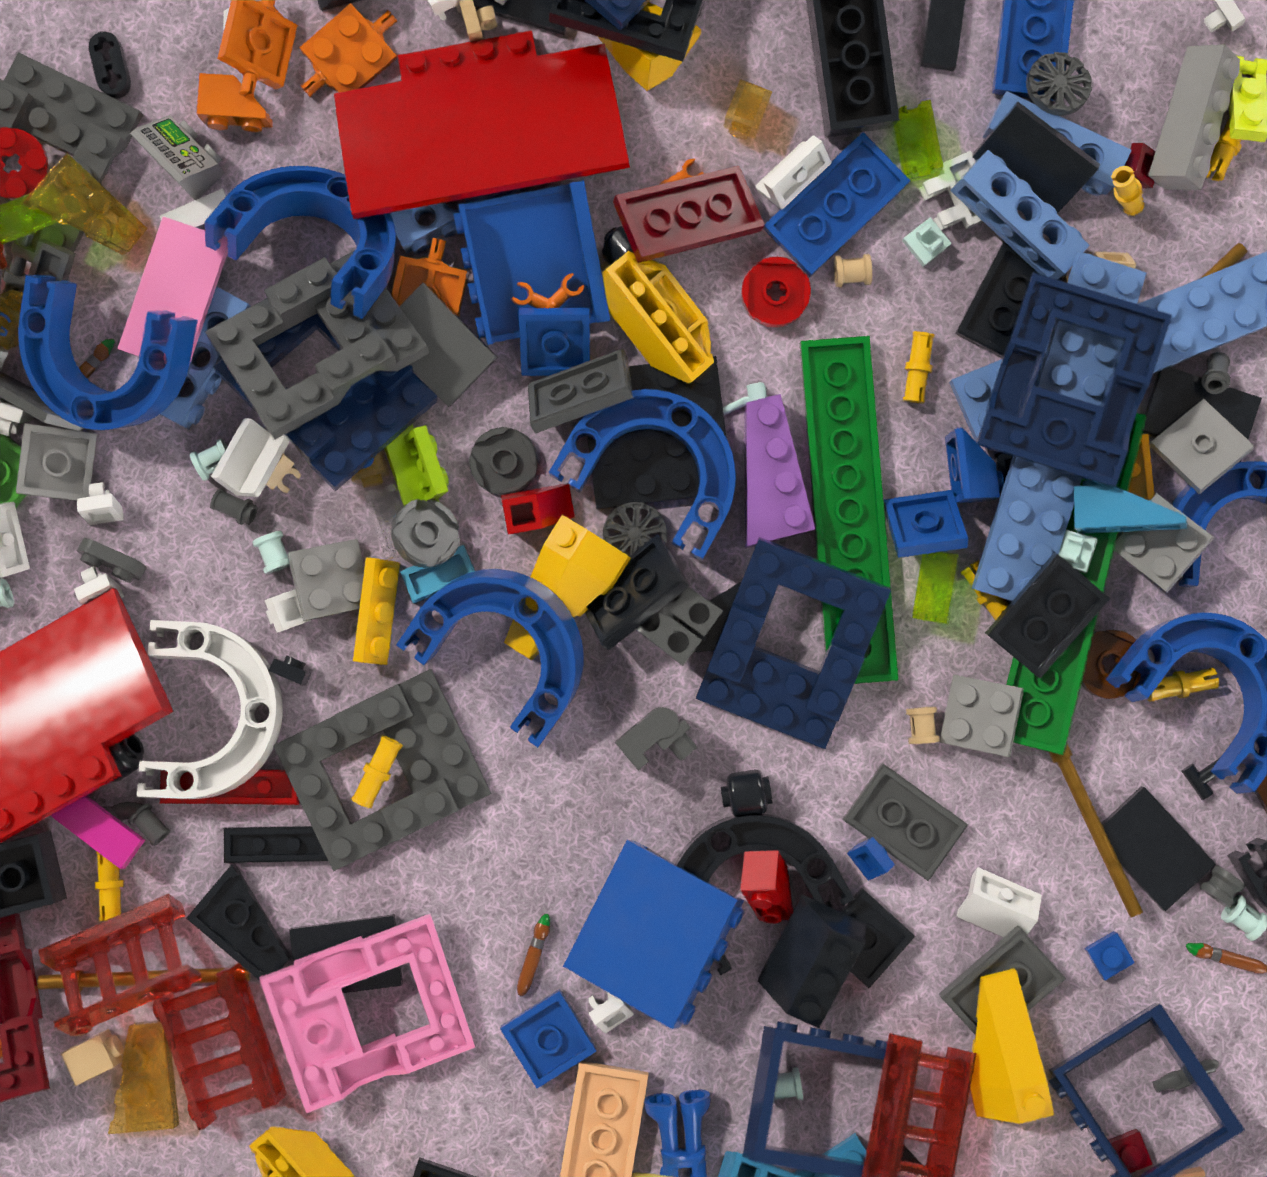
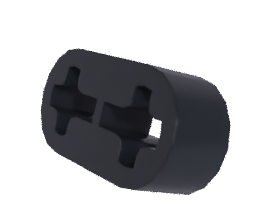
M107 31L98 32L90 38L88 44L96 83L104 94L120 99L131 88V79L124 50L120 41L112 33ZM104 42H108L113 47L109 49V61L106 60L101 51H98L103 49ZM112 69L114 74L119 79H122L117 82V88L115 89L106 84L111 81L109 70Z

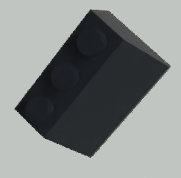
M801 894L758 977V982L786 1014L819 1029L865 945L866 924Z

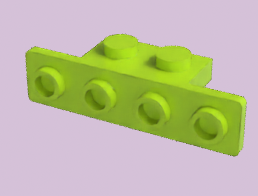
M412 423L384 448L404 506L412 500L418 499L426 501L431 499L439 502V498L448 492L449 479L447 472L443 467H440L437 459V443L434 436L429 434L426 425L414 428Z

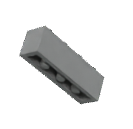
M1225 44L1187 46L1148 175L1163 189L1201 190L1204 179L1209 173L1210 160L1214 146L1220 137V126L1223 116L1229 107L1232 86L1240 70V59Z

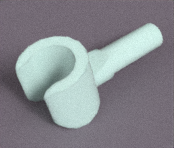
M759 382L747 385L748 397H743L724 406V415L744 407L747 402L766 398L767 393L764 383Z

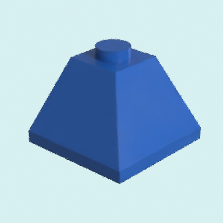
M955 428L945 436L950 486L956 503L992 501L999 498V492L1003 489L1004 480L1002 472L996 470V462L979 445H976V441L963 428Z

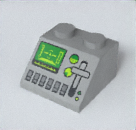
M169 115L135 128L130 133L194 200L199 199L225 174L218 165L222 160L221 157L208 144L202 148L194 140L198 137V134L184 120L178 124Z

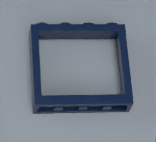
M1160 1003L1152 1004L1049 1069L1054 1077L1049 1080L1052 1088L1060 1099L1066 1096L1074 1108L1069 1112L1072 1119L1081 1131L1086 1128L1094 1139L1093 1142L1089 1143L1101 1163L1107 1160L1115 1173L1110 1175V1177L1132 1176L1066 1074L1149 1021L1219 1126L1138 1177H1172L1245 1131Z
M778 1021L777 1028L764 1026L743 1157L757 1163L840 1177H890L908 1053L896 1050L897 1043L876 1039L875 1046L863 1044L864 1037L843 1033L842 1040L830 1038L831 1031L810 1027V1032L807 1034L797 1032L798 1025ZM783 1042L887 1060L871 1163L767 1145Z

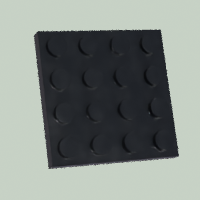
M713 356L714 363L689 384L650 366V364L629 366L632 391L651 389L680 395L705 410L716 421L726 437L716 356ZM678 410L673 413L672 421L675 425L684 427L691 422V416L684 410ZM653 429L635 430L614 440L606 448L592 472L596 510L618 507L629 502L646 504L695 498L699 488L697 465L687 447L674 436ZM587 436L590 453L595 449L596 442L592 437Z

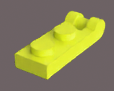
M1237 56L1240 59V70L1234 80L1230 93V138L1265 142L1267 139V59L1255 58L1254 61L1244 60L1243 56ZM1242 74L1251 75V78H1244Z

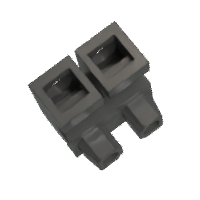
M688 587L636 630L683 666L702 640L676 621L680 619L704 637L723 610Z
M666 707L653 709L615 741L616 745L638 771L649 762L644 753L655 743L663 751L669 747L681 761L698 748L686 734L691 728L684 719L679 720L677 714L672 709Z

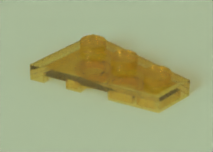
M68 153L59 159L22 203L33 210L38 208L52 216V220L62 225L67 223L83 231L86 237L122 255L130 252L148 229Z
M168 1019L135 1022L129 1025L121 1064L123 1069L120 1089L116 1090L114 1100L116 1109L114 1120L110 1122L108 1134L174 1129L179 1125Z

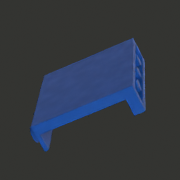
M584 180L458 205L460 212L453 213L457 235L463 233L465 235L467 247L461 248L464 269H472L474 282L468 283L471 303H479L481 317L475 318L478 337H486L487 345L520 338L519 308L535 307L528 304L518 306L512 302V297L519 300H526L528 297L527 291L517 286L519 282L529 284L533 292L549 299L561 287L563 278L573 273V276L567 281V288L574 292L584 285V289L576 297H570L560 308H589L590 324L611 321Z
M627 840L563 967L672 1030L677 1029L682 1024L686 1026L693 1017L696 1010L693 1002L698 992L703 993L708 987L712 978L709 970L714 960L719 961L724 955L728 946L725 938L730 928L735 929L744 915L745 910L741 908L744 900L726 893L649 851L648 847L641 843Z

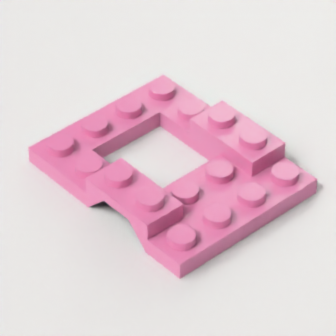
M430 914L363 939L362 936L295 960L294 965L260 977L265 997L306 1114L340 1101L359 1086L389 1075L409 1074L475 1048ZM409 962L429 1024L397 1037L394 1033L361 1046L341 988Z

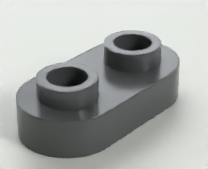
M83 538L77 548V552L82 555L80 561L91 567L94 566L96 569H99L101 565L113 570L111 573L113 576L128 583H131L132 579L141 580L147 568L140 561L88 538Z

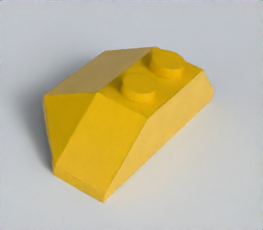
M628 251L603 271L609 313L650 366L689 384L714 363L713 354L711 353L708 321L666 265L653 260L638 263L634 253Z
M271 1126L249 1145L251 1152L255 1154L256 1163L262 1177H355L352 1171L341 1162L328 1144L316 1132Z

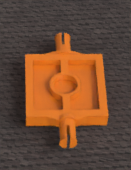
M231 0L217 59L242 73L243 80L239 94L241 96L244 95L245 98L254 97L257 81L275 90L284 87L298 25L283 17L275 9L276 0Z
M352 3L346 6L299 47L305 57L312 63L315 74L301 85L304 92L309 97H312L324 84L334 89L337 93L364 88L397 59V55L387 45L382 35L397 22L396 18L387 10L372 23L364 18Z
M432 238L428 258L414 259L399 256L391 294L399 307L423 282L458 317L460 316L469 272L450 267L442 262L447 241Z

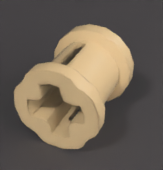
M864 254L862 258L842 259L841 256H835V286L842 287L843 283L857 282L871 285L872 261L870 254Z
M937 707L906 709V714L910 716L911 737L908 738L909 744L940 742V736L936 735L934 719Z

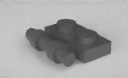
M21 229L18 240H14L11 252L13 253L10 268L5 269L3 281L5 286L3 294L16 298L19 289L24 291L26 278L24 270L27 261L31 262L28 275H50L56 277L55 281H68L76 253L47 239L38 240L35 248L32 245L35 233L28 229Z

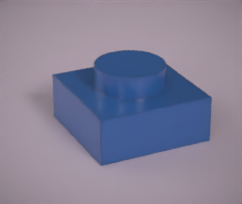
M874 837L856 844L847 852L848 856L868 881L887 873L895 865L888 856L886 849Z
M1115 931L1084 948L1103 980L1109 979L1135 963Z

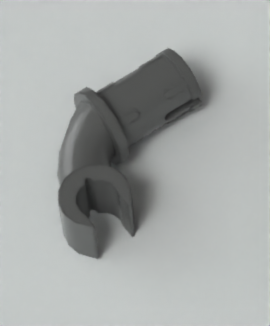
M122 802L114 806L103 807L121 822L127 819L130 825L135 824L152 846L159 844L170 833L169 828H166L151 811L152 805L150 803Z

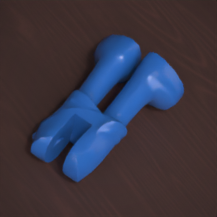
M702 1089L687 1090L679 1095L686 1149L679 1148L676 1098L672 1094L657 1093L644 1099L646 1113L658 1123L662 1142V1149L660 1151L663 1163L660 1175L679 1177L678 1169L690 1168V1177H707L706 1147L702 1145L701 1126L702 1117L710 1107L711 1098L708 1091Z

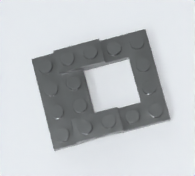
M18 52L4 81L0 79V128L8 127L24 130L35 138L73 155V158L59 183L64 188L49 218L0 196V234L12 240H18L20 230L28 229L35 233L32 242L35 248L38 240L47 239L75 252L100 202L102 182L114 158L127 148L132 138L130 133L138 127L144 114L136 108ZM8 156L4 158L3 162L6 163Z
M354 251L332 263H329L326 257L314 262L264 290L266 299L205 331L209 341L274 440L338 405L352 384L375 371H399L429 354L426 343L386 287L363 319L353 315L354 296L351 295L352 290L343 299L346 301L343 309L331 305L332 279ZM318 314L342 350L316 363L317 373L285 389L257 346L307 318Z
M432 669L392 686L273 745L333 871L492 794ZM383 731L385 736L403 745L396 759L413 794L351 823L322 761Z

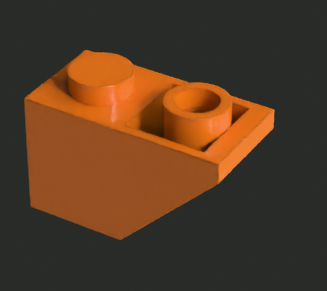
M199 73L197 115L204 124H207L208 128L227 130L228 125L241 126V129L249 132H261L262 127L272 128L273 121L254 97L245 98L244 95L241 96L239 94L241 82L234 75Z

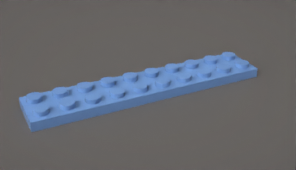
M1267 251L1139 303V305L1172 314L1153 373L1267 327ZM1002 359L954 378L949 382L976 442Z
M1080 251L1076 253L1067 283L1137 304L1147 272ZM1055 320L1035 386L1100 406L1123 340ZM1012 457L971 589L1010 601L1014 600L1054 552L1059 554L1074 506V486H1080L1081 477L1021 458Z

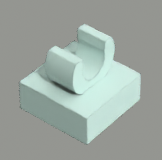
M931 217L902 240L923 267L952 244Z
M1066 530L1058 555L1077 571L1087 574L1098 540L1094 537Z

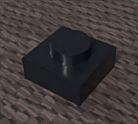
M286 655L284 661L274 658L269 668V672L305 686L311 676V672L304 670L306 663Z

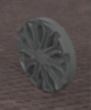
M1054 52V54L1042 55L1035 61L1027 74L1026 88L1031 100L1043 111L1053 115H1069L1078 111L1086 103L1092 90V77L1078 58H1072L1068 56V53ZM1064 64L1069 65L1066 71H1064ZM1074 71H1076L1079 74L1071 76L1074 73ZM1034 78L1040 79L1042 81L1037 82L1034 80ZM1044 90L1045 94L1038 95L1037 91ZM1050 98L1055 100L1054 105L1049 104ZM1064 99H1066L1070 106L1067 107L1064 104Z
M629 502L618 506L609 514L603 527V540L611 545L612 543L623 541L624 543L619 547V550L624 553L628 547H631L630 555L637 551V548L642 547L652 539V537H649V534L661 532L662 539L666 543L667 527L661 514L652 506L640 502ZM628 508L633 509V521H630L625 513ZM643 508L648 511V514L640 522V510ZM616 515H620L625 525L622 526L615 523L613 518ZM653 518L658 519L659 524L657 526L646 527ZM608 529H615L620 531L621 534L610 537Z

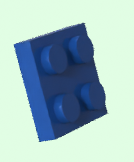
M519 308L521 376H550L590 361L589 308Z
M953 490L884 499V511L898 558L968 548V536Z
M561 989L500 1027V1030L536 1089L597 1051L595 1044Z

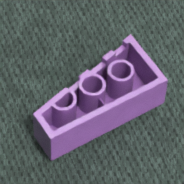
M781 394L747 402L744 407L745 549L755 547L759 537L775 542L815 530Z

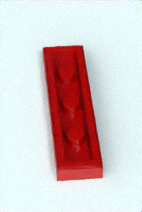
M259 769L245 783L224 794L203 799L160 798L159 804L300 805V801L285 769ZM160 770V790L167 788L168 772L166 770ZM187 771L180 778V786L185 791L189 790L193 785L194 778Z

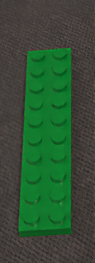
M870 336L800 341L817 560L891 588ZM891 593L868 645L865 659L854 684L899 680ZM821 601L826 654L843 609Z
M1139 413L1136 414L1130 432L1128 451L1116 487L1129 492L1146 422V415ZM1082 478L1080 486H1082L1083 481L1088 479ZM1073 506L1066 530L1077 533ZM1119 532L1083 534L1097 538L1098 541L1087 574L1080 573L1102 592L1105 590ZM1099 612L1041 678H1038L1013 657L1006 685L1024 689L1013 743L1060 755L1065 754Z

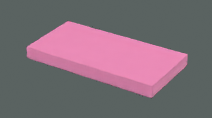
M162 217L117 348L118 350L139 357L147 311L168 310L176 313L175 318L188 316L198 319L191 354L192 359L228 254L226 237H222L218 241L221 243V246L215 251L205 245V230Z

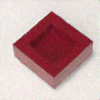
M1132 143L1130 148L1132 151L1125 166L1133 169V174L1140 181L1143 189H1153L1155 181L1148 175L1156 151L1145 143Z
M1133 1129L1109 1139L1110 1144L1130 1174L1153 1165L1139 1130Z

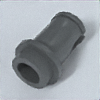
M1215 352L1210 354L1211 358H1207V370L1202 376V385L1209 393L1220 394L1230 385L1231 377L1228 373L1230 358L1225 353Z
M218 489L214 493L210 503L211 509L235 518L236 522L240 525L244 523L250 525L258 511V506L253 504V500H242L224 492L222 489Z

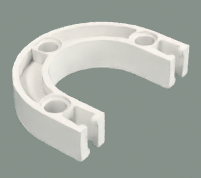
M150 620V630L157 633V637H164V631L179 633L177 637L178 646L176 648L162 649L156 646V642H149L148 655L157 659L202 660L217 664L228 673L235 683L240 697L241 712L237 729L230 741L223 749L207 759L191 763L139 761V771L146 772V776H153L154 769L166 770L168 776L166 780L167 788L163 790H153L151 787H146V783H138L137 797L203 799L231 791L245 783L263 766L274 749L273 745L277 742L283 716V703L278 680L274 673L269 672L270 664L252 644L224 628L199 622ZM196 633H202L204 636L203 645L197 650H192L190 646L192 636ZM266 704L269 708V717L266 721L258 723L254 717L255 710L258 706ZM189 771L193 775L194 782L192 787L185 791L180 786V778L185 772Z

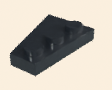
M235 863L229 866L186 918L259 981L260 977L282 969L291 958V955Z

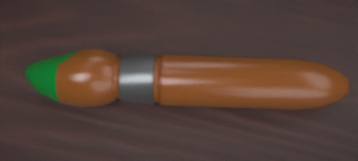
M113 338L100 342L95 347L93 354L79 367L87 379L94 373L102 361L110 356L115 344Z
M544 914L534 927V936L518 979L517 993L520 997L524 996L531 987L545 939L549 935L550 917L548 914Z
M1206 943L1186 944L1188 952L1197 958H1209L1210 960L1253 973H1267V965L1257 959L1211 947Z

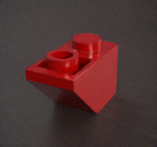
M568 483L501 495L508 535L554 525L558 522L561 515L568 519L575 518Z
M744 852L740 891L759 921L769 924H777L782 920H788L793 911L788 866L780 852Z

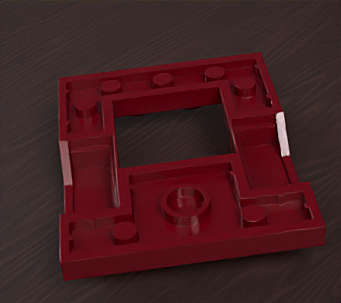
M17 913L0 917V1043L4 1063L0 1064V1103L50 1089L38 1022L39 1019L43 1018L32 951L25 947L20 914Z

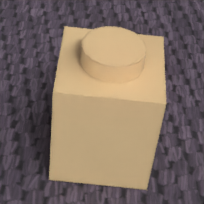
M107 1029L70 1047L61 1053V1056L75 1086L117 1066L123 1061L122 1054L124 1050L118 1036L112 1035L110 1030Z

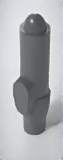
M1208 1058L1200 1062L1207 1074L1216 1072V1069L1219 1067V1062L1215 1059ZM1182 1069L1167 1073L1160 1079L1152 1082L1157 1093L1168 1089L1177 1091L1192 1085Z

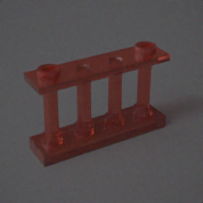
M168 893L39 949L41 963L61 973L70 1013L54 1021L55 1028L70 1036H82L89 1033L92 1027L169 993L186 991L191 987L192 983L202 980L199 971L187 963L182 965L172 925L176 920L186 916L182 903ZM158 929L168 972L149 979L140 939L143 934ZM125 943L136 986L117 994L107 953L110 952L111 948ZM92 957L103 1000L84 1008L75 967L79 962Z
M239 963L230 965L216 973L217 982L210 986L178 997L174 996L172 987H168L152 996L154 1015L163 1027L188 1099L189 1116L196 1123L198 1131L207 1128L217 1119L215 1114L217 1110L252 1098L260 1100L262 1108L265 1109L276 1105L287 1095L243 966ZM218 997L225 999L229 1011L228 1017L188 1031L186 1030L180 1013L181 1010ZM231 1030L237 1034L241 1045L240 1050L198 1064L191 1044ZM242 1064L248 1066L253 1079L251 1084L209 1097L204 1077Z
M889 1033L862 1177H898V1175L904 1177H954L976 1053L948 1047L946 1057L921 1052L923 1045L921 1040ZM918 1066L943 1071L939 1093L914 1088ZM912 1102L936 1107L933 1129L908 1124ZM905 1139L930 1143L926 1165L901 1161Z

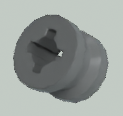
M1215 865L1212 869V877L1209 881L1203 882L1200 889L1220 904L1231 908L1234 904L1233 897L1237 892L1243 891L1246 885L1230 872Z

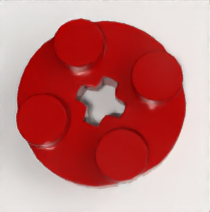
M1 127L0 196L7 199H21L32 196L44 186L49 175L46 151L40 141L28 132L17 128ZM14 154H17L20 157L18 163L22 166L19 172L11 170L10 173H7L5 171L6 164L3 162L6 156L13 157Z
M778 256L765 258L753 266L746 274L741 288L742 303L751 319L767 327H784L798 320L807 308L811 296V286L807 275L792 260ZM775 283L779 284L780 290L785 291V296H780L778 301L772 300V297L766 293V290H770Z

